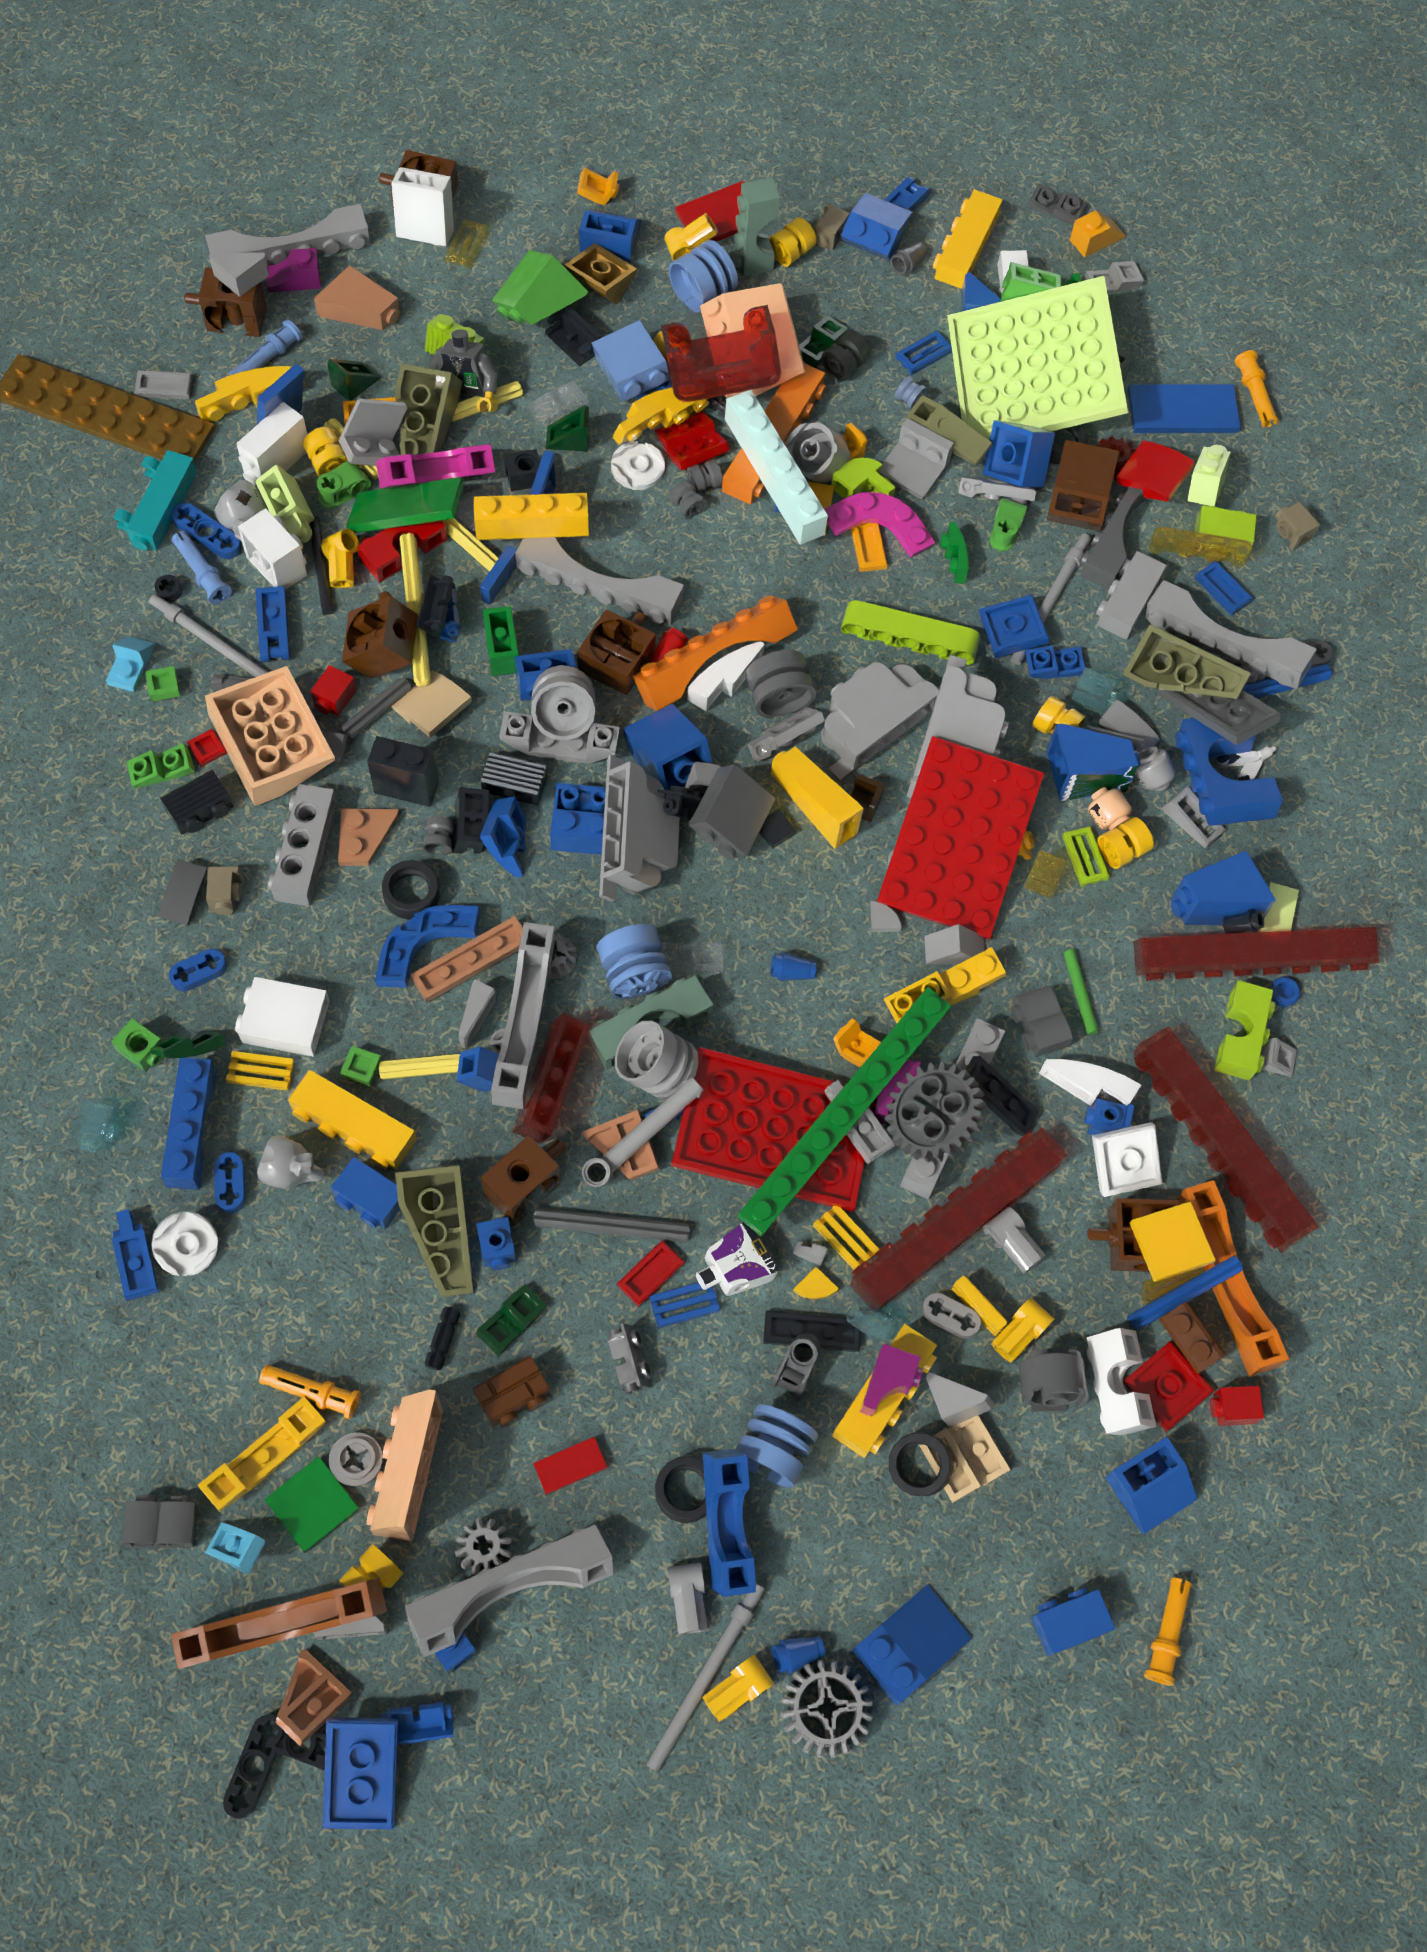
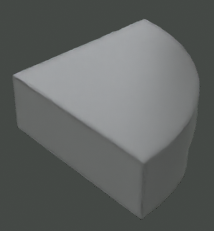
M870 901L871 932H900L901 923L897 914L887 905Z
M801 1241L796 1243L792 1254L821 1266L827 1248L817 1243L809 1247Z

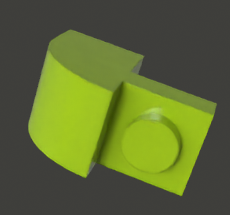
M871 458L849 460L833 473L831 485L834 486V491L843 499L864 492H876L894 497L895 486L888 478L881 476L882 464Z

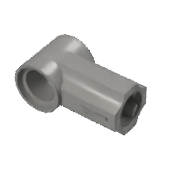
M1007 1207L983 1225V1230L986 1235L990 1234L997 1242L994 1245L998 1248H1003L1024 1274L1044 1259L1046 1255L1025 1231V1224L1019 1214L1012 1208Z
M701 1563L667 1567L670 1597L674 1599L678 1635L707 1631V1620L702 1595L705 1593Z

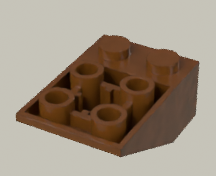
M1065 440L1047 520L1094 531L1101 530L1119 451Z

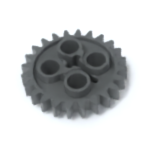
M941 1062L937 1070L932 1063H929L926 1072L918 1066L917 1076L913 1077L911 1074L906 1073L908 1082L906 1084L902 1082L896 1083L901 1090L899 1093H890L895 1103L886 1104V1108L892 1114L887 1115L885 1120L891 1124L887 1131L894 1136L893 1142L897 1146H901L900 1149L906 1155L910 1153L915 1160L922 1156L927 1163H930L933 1155L939 1162H942L944 1153H947L953 1159L955 1158L954 1149L958 1147L961 1151L965 1152L964 1142L966 1140L972 1143L975 1142L971 1135L973 1131L982 1132L977 1121L986 1120V1116L979 1110L986 1108L987 1104L981 1099L984 1093L980 1088H977L978 1082L973 1077L970 1078L971 1075L965 1069L961 1071L955 1064L949 1069L944 1062ZM939 1087L938 1091L930 1096L931 1091ZM921 1097L935 1110L942 1112L947 1119L956 1123L955 1127H950L935 1113L929 1112L924 1105L916 1101V1098ZM962 1104L958 1111L952 1113L956 1105ZM919 1111L918 1116L915 1119L910 1120L911 1116L915 1112ZM942 1128L940 1134L932 1137L937 1129Z

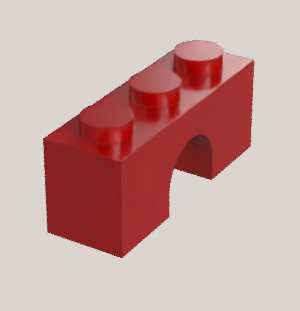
M434 521L384 529L373 537L366 538L357 546L359 559L374 578L381 583L402 569L400 554L396 551L401 547L400 536L402 534H414L417 547L426 554L447 541L444 523L442 521Z

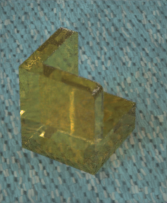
M1040 850L1024 888L1051 899L1067 861Z

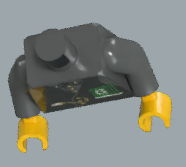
M458 329L453 331L451 334L452 339H448L443 347L436 350L428 368L453 373L462 381L461 394L483 397L477 402L479 412L486 411L487 402L489 404V413L495 412L498 409V402L493 398V394H496L497 367L487 355L483 344L469 342L466 330Z

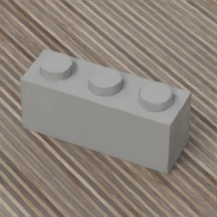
M1136 551L1132 560L1126 559L1119 572L1123 576L1120 581L1117 579L1113 581L1108 591L1111 597L1108 601L1103 599L1096 612V615L1100 616L1097 626L1127 640L1159 584L1167 565L1139 551Z

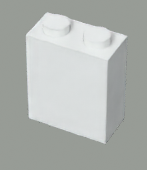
M399 167L391 182L396 237L447 246L454 232L451 176Z
M284 402L236 443L239 452L238 458L244 471L243 477L254 486H256L255 480L273 466L278 465L284 471H287L306 454L303 447V440L307 435L304 417Z
M254 977L252 986L246 988L244 994L245 1010L243 1015L239 1014L235 1031L238 1033L241 1042L245 1044L314 1057L330 1002L327 991Z

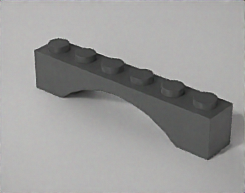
M1128 487L1126 492H1120L1114 504L1117 509L1115 512L1109 511L1103 523V526H1105L1104 531L1098 530L1091 544L1094 546L1092 552L1087 550L1080 562V566L1083 567L1081 577L1108 590L1113 581L1118 578L1119 572L1127 558L1123 543L1124 522L1136 507L1149 499L1144 498L1142 489Z

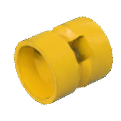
M796 217L785 225L783 229L769 237L775 254L774 259L784 267H788L799 259L801 255L807 253L817 242L813 228L801 217Z
M330 427L316 428L309 432L303 440V447L312 461L318 476L348 461L338 441L339 438L336 432Z
M1051 695L1036 715L1032 727L1045 735L1053 734L1056 724H1066L1082 728L1086 716L1074 708L1067 710L1066 703Z
M1133 817L1120 824L1118 829L1113 828L1103 833L1097 839L1101 854L1114 869L1123 867L1130 863L1133 857L1139 858L1150 852L1154 847L1153 838L1148 827L1137 817Z
M372 1544L359 1558L360 1566H352L341 1577L339 1582L345 1587L380 1577L382 1589L384 1587L392 1588L404 1573Z

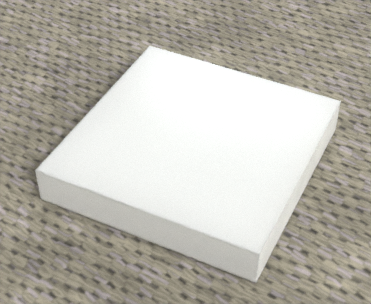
M1150 1122L1092 1135L1099 1189L1103 1197L1163 1184L1156 1129L1153 1123Z

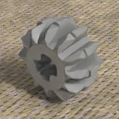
M477 1518L476 1525L478 1529L473 1531L471 1526L466 1524L463 1528L469 1535L468 1538L464 1536H457L456 1538L457 1543L466 1546L455 1551L456 1557H466L461 1563V1567L464 1570L474 1563L472 1568L473 1576L480 1572L481 1566L488 1569L491 1568L490 1565L495 1564L496 1567L503 1564L499 1557L511 1559V1552L502 1548L512 1545V1538H502L507 1532V1528L504 1525L494 1531L496 1526L495 1519L491 1518L488 1521L487 1528H483L482 1519ZM486 1539L488 1544H493L492 1549L488 1548L489 1554L482 1555L480 1550H475V1546H480V1540Z

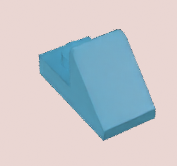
M130 636L113 643L112 647L117 657L106 679L107 685L135 692L156 644Z
M221 1522L205 1553L249 1575L260 1556L266 1540Z

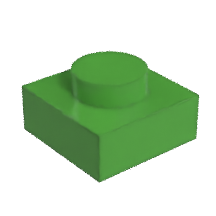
M174 666L145 671L151 702L180 696Z
M351 1046L340 1072L341 1077L370 1087L378 1070L379 1063L382 1060L381 1055Z

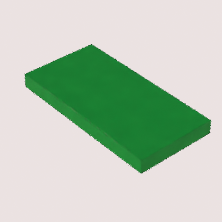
M461 477L358 492L346 527L354 533L453 519L464 487Z

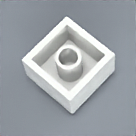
M265 508L238 526L246 557L273 587L284 586L286 590L307 576L305 568L307 561L301 551L303 545L295 534L290 535L287 532L280 517L277 515L273 517Z

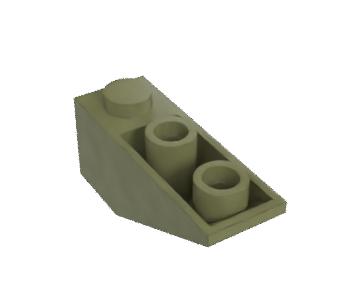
M924 395L919 398L906 416L910 420L954 443L952 453L975 466L979 464L993 445L991 441L943 405Z

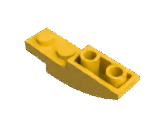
M292 366L257 368L215 381V392L195 400L200 419L208 422L218 421L224 414L235 409L242 410L252 401L257 407L258 396Z
M684 385L659 390L646 395L632 403L626 415L628 419L618 425L613 439L618 445H621L627 440L629 442L635 441L643 433V430L646 428L652 430L660 423L665 428L674 423L680 425L689 417L691 412L696 411L698 413L709 404L708 398L713 389L710 386Z
M991 947L940 974L938 971L884 998V1001L897 1024L927 987L952 1006L979 994L980 989L1005 977L1006 971Z

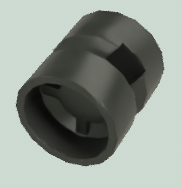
M848 330L822 354V365L827 372L839 381H844L871 356V348L863 335L855 330Z

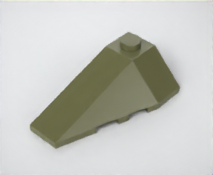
M401 363L395 396L398 402L406 404L407 410L399 425L401 434L400 455L441 452L457 408L462 381L453 373Z
M1150 624L1122 675L1151 689L1238 700L1252 674Z
M454 1164L396 1172L399 1207L440 1296L446 1297L473 1293L460 1165Z

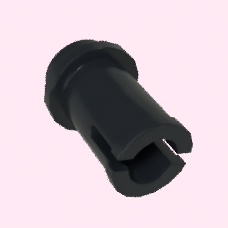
M1254 909L1248 910L1246 914L1223 918V928L1227 935L1246 931L1256 933L1264 927L1262 913Z

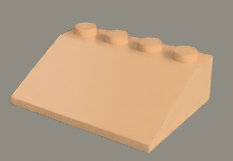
M782 283L723 293L700 305L720 391L727 398L748 390H752L756 397L806 371Z
M287 666L205 695L208 715L254 806L283 796L298 784L335 761V757Z
M429 1389L402 1397L400 1406H395L393 1409L391 1426H395L392 1439H386L383 1450V1458L387 1459L384 1472H378L375 1483V1491L379 1492L376 1505L371 1504L366 1524L371 1526L370 1531L373 1535L413 1542L443 1414V1409L435 1390Z

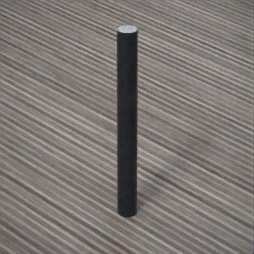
M313 516L314 520L309 523V526L312 530L311 540L322 614L330 615L334 614L326 558L321 547L323 538L320 518Z

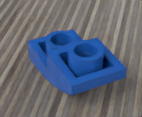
M1053 645L1025 650L1029 675L1032 678L1050 679L1081 676L1086 673L1080 646L1055 651Z

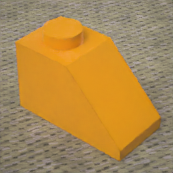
M1095 210L1075 220L1070 242L1085 258L1125 238L1126 235L1110 217Z

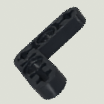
M267 1714L258 1718L252 1726L224 1795L223 1807L227 1815L232 1818L243 1819L253 1813L277 1753L325 1770V1756L317 1754L316 1761L310 1760V1757L316 1750L318 1738L324 1739L320 1747L325 1748L326 1735L316 1731L310 1737L311 1744L308 1751L303 1754H296L291 1747L292 1738L275 1723L277 1716ZM273 1721V1728L278 1732L275 1738L269 1737L266 1742L265 1748H272L270 1755L268 1756L260 1750L251 1749L253 1742L261 1745L264 1736L259 1732L261 1725L268 1726L269 1722ZM252 1756H259L264 1761V1770L257 1777H250L245 1772V1764ZM239 1777L249 1783H258L255 1791L248 1788L245 1794V1799L249 1801V1806L247 1808H240L239 1812L236 1813L234 1811L235 1804L231 1803V1798L233 1795L239 1796L244 1785H237Z

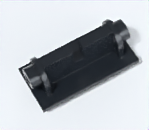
M428 574L416 627L440 638L442 629L446 628L447 605L450 602L455 583H453L454 579L450 576L444 575L442 579Z
M671 786L670 791L658 789L659 793L666 795L663 803L665 813L691 821L704 796L703 793L688 791V788Z

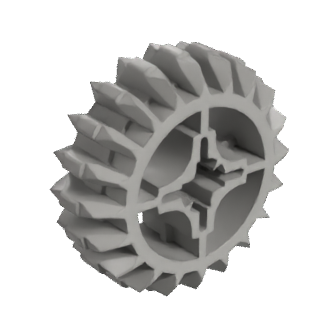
M819 1660L816 1666V1673H814L810 1664L804 1666L806 1678L798 1672L793 1674L794 1680L799 1684L797 1687L790 1683L785 1685V1690L793 1694L792 1698L787 1696L781 1698L780 1703L789 1705L790 1710L782 1711L780 1717L784 1719L792 1718V1723L787 1724L784 1730L785 1732H790L794 1728L797 1730L798 1734L792 1739L793 1744H797L802 1738L807 1741L803 1747L804 1753H808L812 1745L817 1746L815 1752L817 1758L823 1756L824 1747L828 1748L830 1758H836V1746L839 1745L842 1753L846 1755L850 1752L846 1741L849 1740L856 1747L861 1744L860 1739L855 1734L856 1731L862 1735L868 1734L869 1729L862 1725L861 1721L869 1722L873 1720L872 1714L863 1712V1708L873 1706V1701L869 1699L862 1701L861 1696L866 1694L869 1688L868 1686H863L859 1690L856 1688L855 1684L861 1680V1676L857 1674L850 1681L847 1678L850 1672L849 1666L846 1665L842 1669L841 1674L836 1673L837 1661H832L829 1671H825L823 1660ZM828 1680L842 1685L849 1692L852 1700H839L835 1698L831 1692ZM817 1681L818 1699L816 1703L799 1707V1700L803 1690L809 1684ZM824 1698L829 1700L830 1704L833 1703L835 1707H844L838 1708L830 1714L829 1723L828 1718L823 1717L824 1714L820 1715L819 1711H809L820 1707L824 1702ZM854 1711V1718L850 1728L844 1735L836 1738L837 1716ZM806 1717L819 1720L825 1733V1739L812 1734L804 1726L801 1718Z

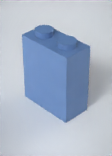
M640 320L592 342L596 360L622 402L670 380L666 360Z

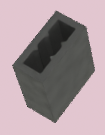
M736 764L717 769L689 826L697 832L699 838L710 842L716 847L718 853L723 857L733 859L747 856L776 798Z

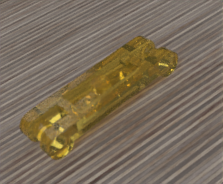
M1168 527L1156 528L1148 546L1153 554H1161L1166 551L1177 553L1185 558L1191 556L1202 557L1209 562L1227 561L1236 568H1241L1246 564L1247 557L1252 551L1251 543L1246 540Z

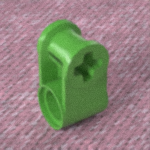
M349 461L322 474L317 479V489L320 492L318 500L320 505L327 509L339 507L352 498H356L358 492L368 491L371 487V480L357 464H350Z
M1001 498L990 536V544L994 549L1008 551L1012 548L1028 505Z

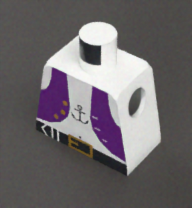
M742 1222L707 1250L705 1261L709 1267L697 1272L696 1278L703 1290L719 1283L724 1294L730 1296L773 1281L779 1270L756 1232Z

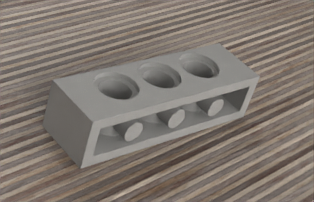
M298 784L296 794L291 795L289 802L290 819L284 821L282 829L283 845L278 846L275 856L276 872L270 874L268 889L272 891L275 901L304 906L311 905L337 803L334 789ZM308 816L314 817L311 821H302ZM301 842L308 843L306 846L302 848L296 847V845ZM292 869H301L297 874H289Z

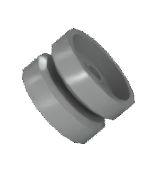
M560 665L548 668L538 676L532 688L531 715L535 726L540 732L552 739L566 741L578 738L588 731L594 721L595 692L592 682L584 672L574 667Z

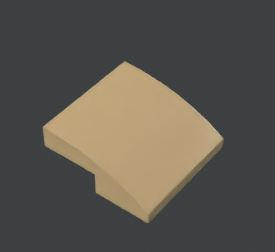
M433 670L430 672L431 683L429 685L419 687L415 684L411 691L391 706L409 724H415L429 738L472 703L471 696L445 676Z
M979 1415L950 1428H945L934 1435L946 1444L953 1458V1473L949 1483L944 1487L952 1503L1011 1471ZM919 1445L935 1474L938 1475L940 1470L938 1454L927 1445Z

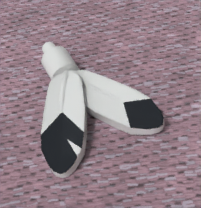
M1266 746L1259 751L1218 756L1216 761L1226 767L1244 765L1237 781L1254 780L1262 766V762L1273 755L1276 747L1272 746L1269 748Z

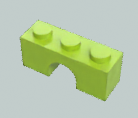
M1239 980L1235 983L1230 992L1225 1017L1239 1021L1246 1030V1036L1225 1035L1219 1044L1214 1071L1249 1081L1255 1073L1261 1072L1264 1063V1056L1260 1055L1261 1048L1266 1045L1270 1034V1029L1266 1028L1267 1019H1271L1275 1008V1002L1271 1001L1272 989Z

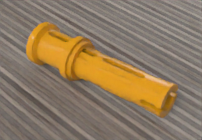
M1248 350L1239 354L1235 358L1234 363L1241 371L1243 386L1248 387L1261 426L1263 428L1272 426L1271 420L1276 425L1279 419L1276 416L1264 384L1265 372L1259 367L1257 361L1258 354L1254 350Z
M270 1364L264 1366L259 1379V1383L262 1385L265 1384L301 1398L305 1397L307 1400L316 1402V1406L320 1410L331 1409L344 1414V1417L349 1420L353 1417L361 1397V1392L358 1390L351 1392L339 1388L332 1381L320 1383L273 1367ZM282 1379H285V1380H288V1381H291V1382L300 1384V1385H302V1386H305V1388L302 1389V1388H299V1387H296V1386H293V1385L284 1383V1382H282L281 1380H282ZM337 1397L345 1400V1402L342 1403L334 1400V1398Z
M1171 1578L1158 1639H1154V1642L1151 1643V1649L1153 1650L1149 1670H1145L1144 1673L1146 1679L1167 1686H1174L1175 1679L1172 1677L1176 1658L1181 1656V1647L1178 1645L1190 1589L1192 1588L1191 1582L1185 1580L1184 1584H1182L1183 1579Z

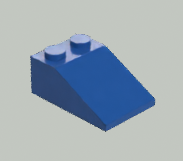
M926 1585L852 1650V1653L897 1706L957 1653L972 1637L932 1589Z

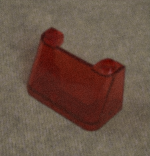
M768 305L753 307L744 314V330L691 340L689 330L684 324L670 323L661 325L673 393L678 400L691 402L768 387L779 381L781 377L776 333Z

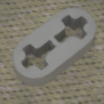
M940 1293L931 1294L923 1303L922 1314L928 1322L959 1338L970 1339L980 1329L981 1320L978 1313ZM937 1301L941 1302V1309L949 1313L950 1316L940 1312L937 1316L932 1315V1308L928 1306L929 1303L934 1305ZM955 1316L962 1320L965 1316L970 1317V1324L974 1326V1329L968 1327L966 1331L960 1329L961 1323L952 1317Z

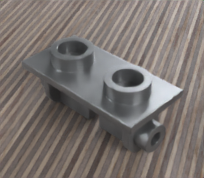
M621 1323V1328L610 1330V1337L607 1338L613 1361L623 1358L626 1363L615 1367L620 1387L625 1389L626 1394L637 1392V1386L647 1389L652 1388L649 1380L652 1378V1369L648 1361L643 1359L641 1347L644 1345L642 1335L634 1326Z

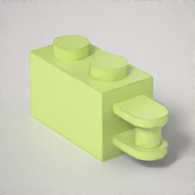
M1222 445L1203 447L1193 471L1187 501L1215 506L1225 481L1231 453L1227 451L1226 447Z
M275 465L255 480L256 485L272 516L277 515L280 517L287 532L290 535L295 534L302 543H305L312 536L309 523L314 520L313 514L295 478L278 465Z

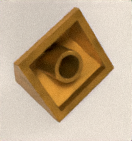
M596 243L564 264V267L578 282L615 305L622 298L637 271V268Z

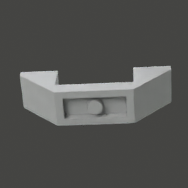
M504 711L499 738L526 756L591 764L608 758L610 754H616L620 727L592 723L589 734L584 733L578 738L566 741L556 740L542 734L537 727H534L532 715Z

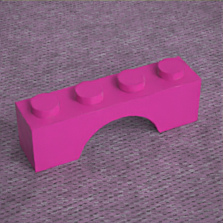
M491 444L426 454L390 456L376 460L380 489L456 477L482 476L495 472Z

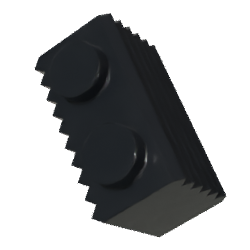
M490 751L481 777V789L489 790V794L509 798L515 796L517 801L538 806L548 776L547 765L533 757L525 760L516 758L508 751H499L498 753Z
M213 769L160 797L165 811L181 835L186 832L194 833L198 831L204 822L212 818H222L229 812L230 808L234 807L229 793Z

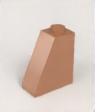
M350 265L314 298L316 312L320 317L384 330L389 324H395L400 315L398 297Z

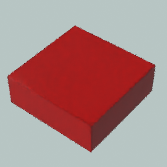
M213 729L187 741L188 747L201 767L227 754L225 747Z

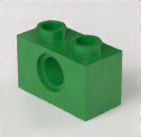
M511 606L482 609L491 676L514 674L515 656H518Z

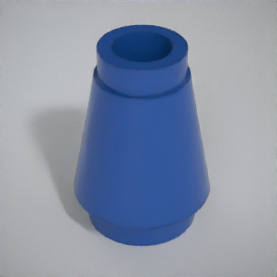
M783 951L781 954L774 953L771 962V977L778 978V981L815 978V961Z
M820 1636L779 1640L777 1645L772 1646V1656L779 1673L787 1672L791 1674L825 1656V1648Z

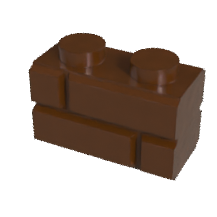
M1185 1301L1159 1319L1197 1374H1201L1228 1356L1201 1317L1197 1316V1312L1190 1302Z
M531 1356L473 1388V1392L492 1427L499 1424L501 1428L515 1422L518 1419L517 1414L526 1408L534 1411L547 1403L546 1397L550 1395V1389Z

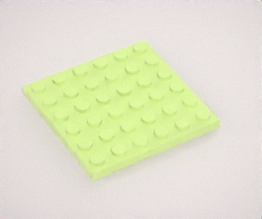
M1104 276L947 315L961 418L988 440H990L993 420L1055 431L1128 413Z

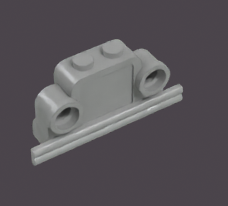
M952 655L949 656L906 796L907 798L912 797L932 736L999 758L1000 750L996 749L999 738L1004 739L1009 722L1004 721L1005 711L1003 707L994 703L996 697L994 683L987 678L964 672L966 659Z
M879 662L872 663L866 668L864 666L860 667L847 682L838 683L831 691L832 698L829 715L825 719L821 740L827 748L834 750L841 759L829 767L828 770L839 782L931 714L940 687L925 681L908 665L899 664L889 670L884 664Z
M612 754L608 755L599 892L600 898L611 902L616 900V884L620 885L622 890L628 895H637L648 888L658 885L661 879V872L674 868L677 865L680 820L678 817L665 813L663 809L665 794L658 792V789L664 790L658 779L646 774L641 766L631 761L624 764V760Z

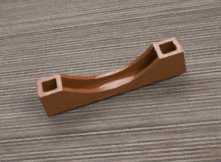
M379 1577L171 1634L177 1668H185L290 1638L386 1613L387 1609Z

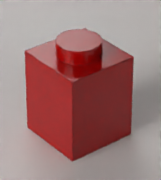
M329 665L311 689L315 708L323 714L328 715L332 713L339 716L357 691L354 677Z
M1259 1386L1220 1388L1213 1394L1214 1398L1210 1399L1211 1415L1213 1418L1217 1417L1218 1426L1257 1424L1264 1419Z

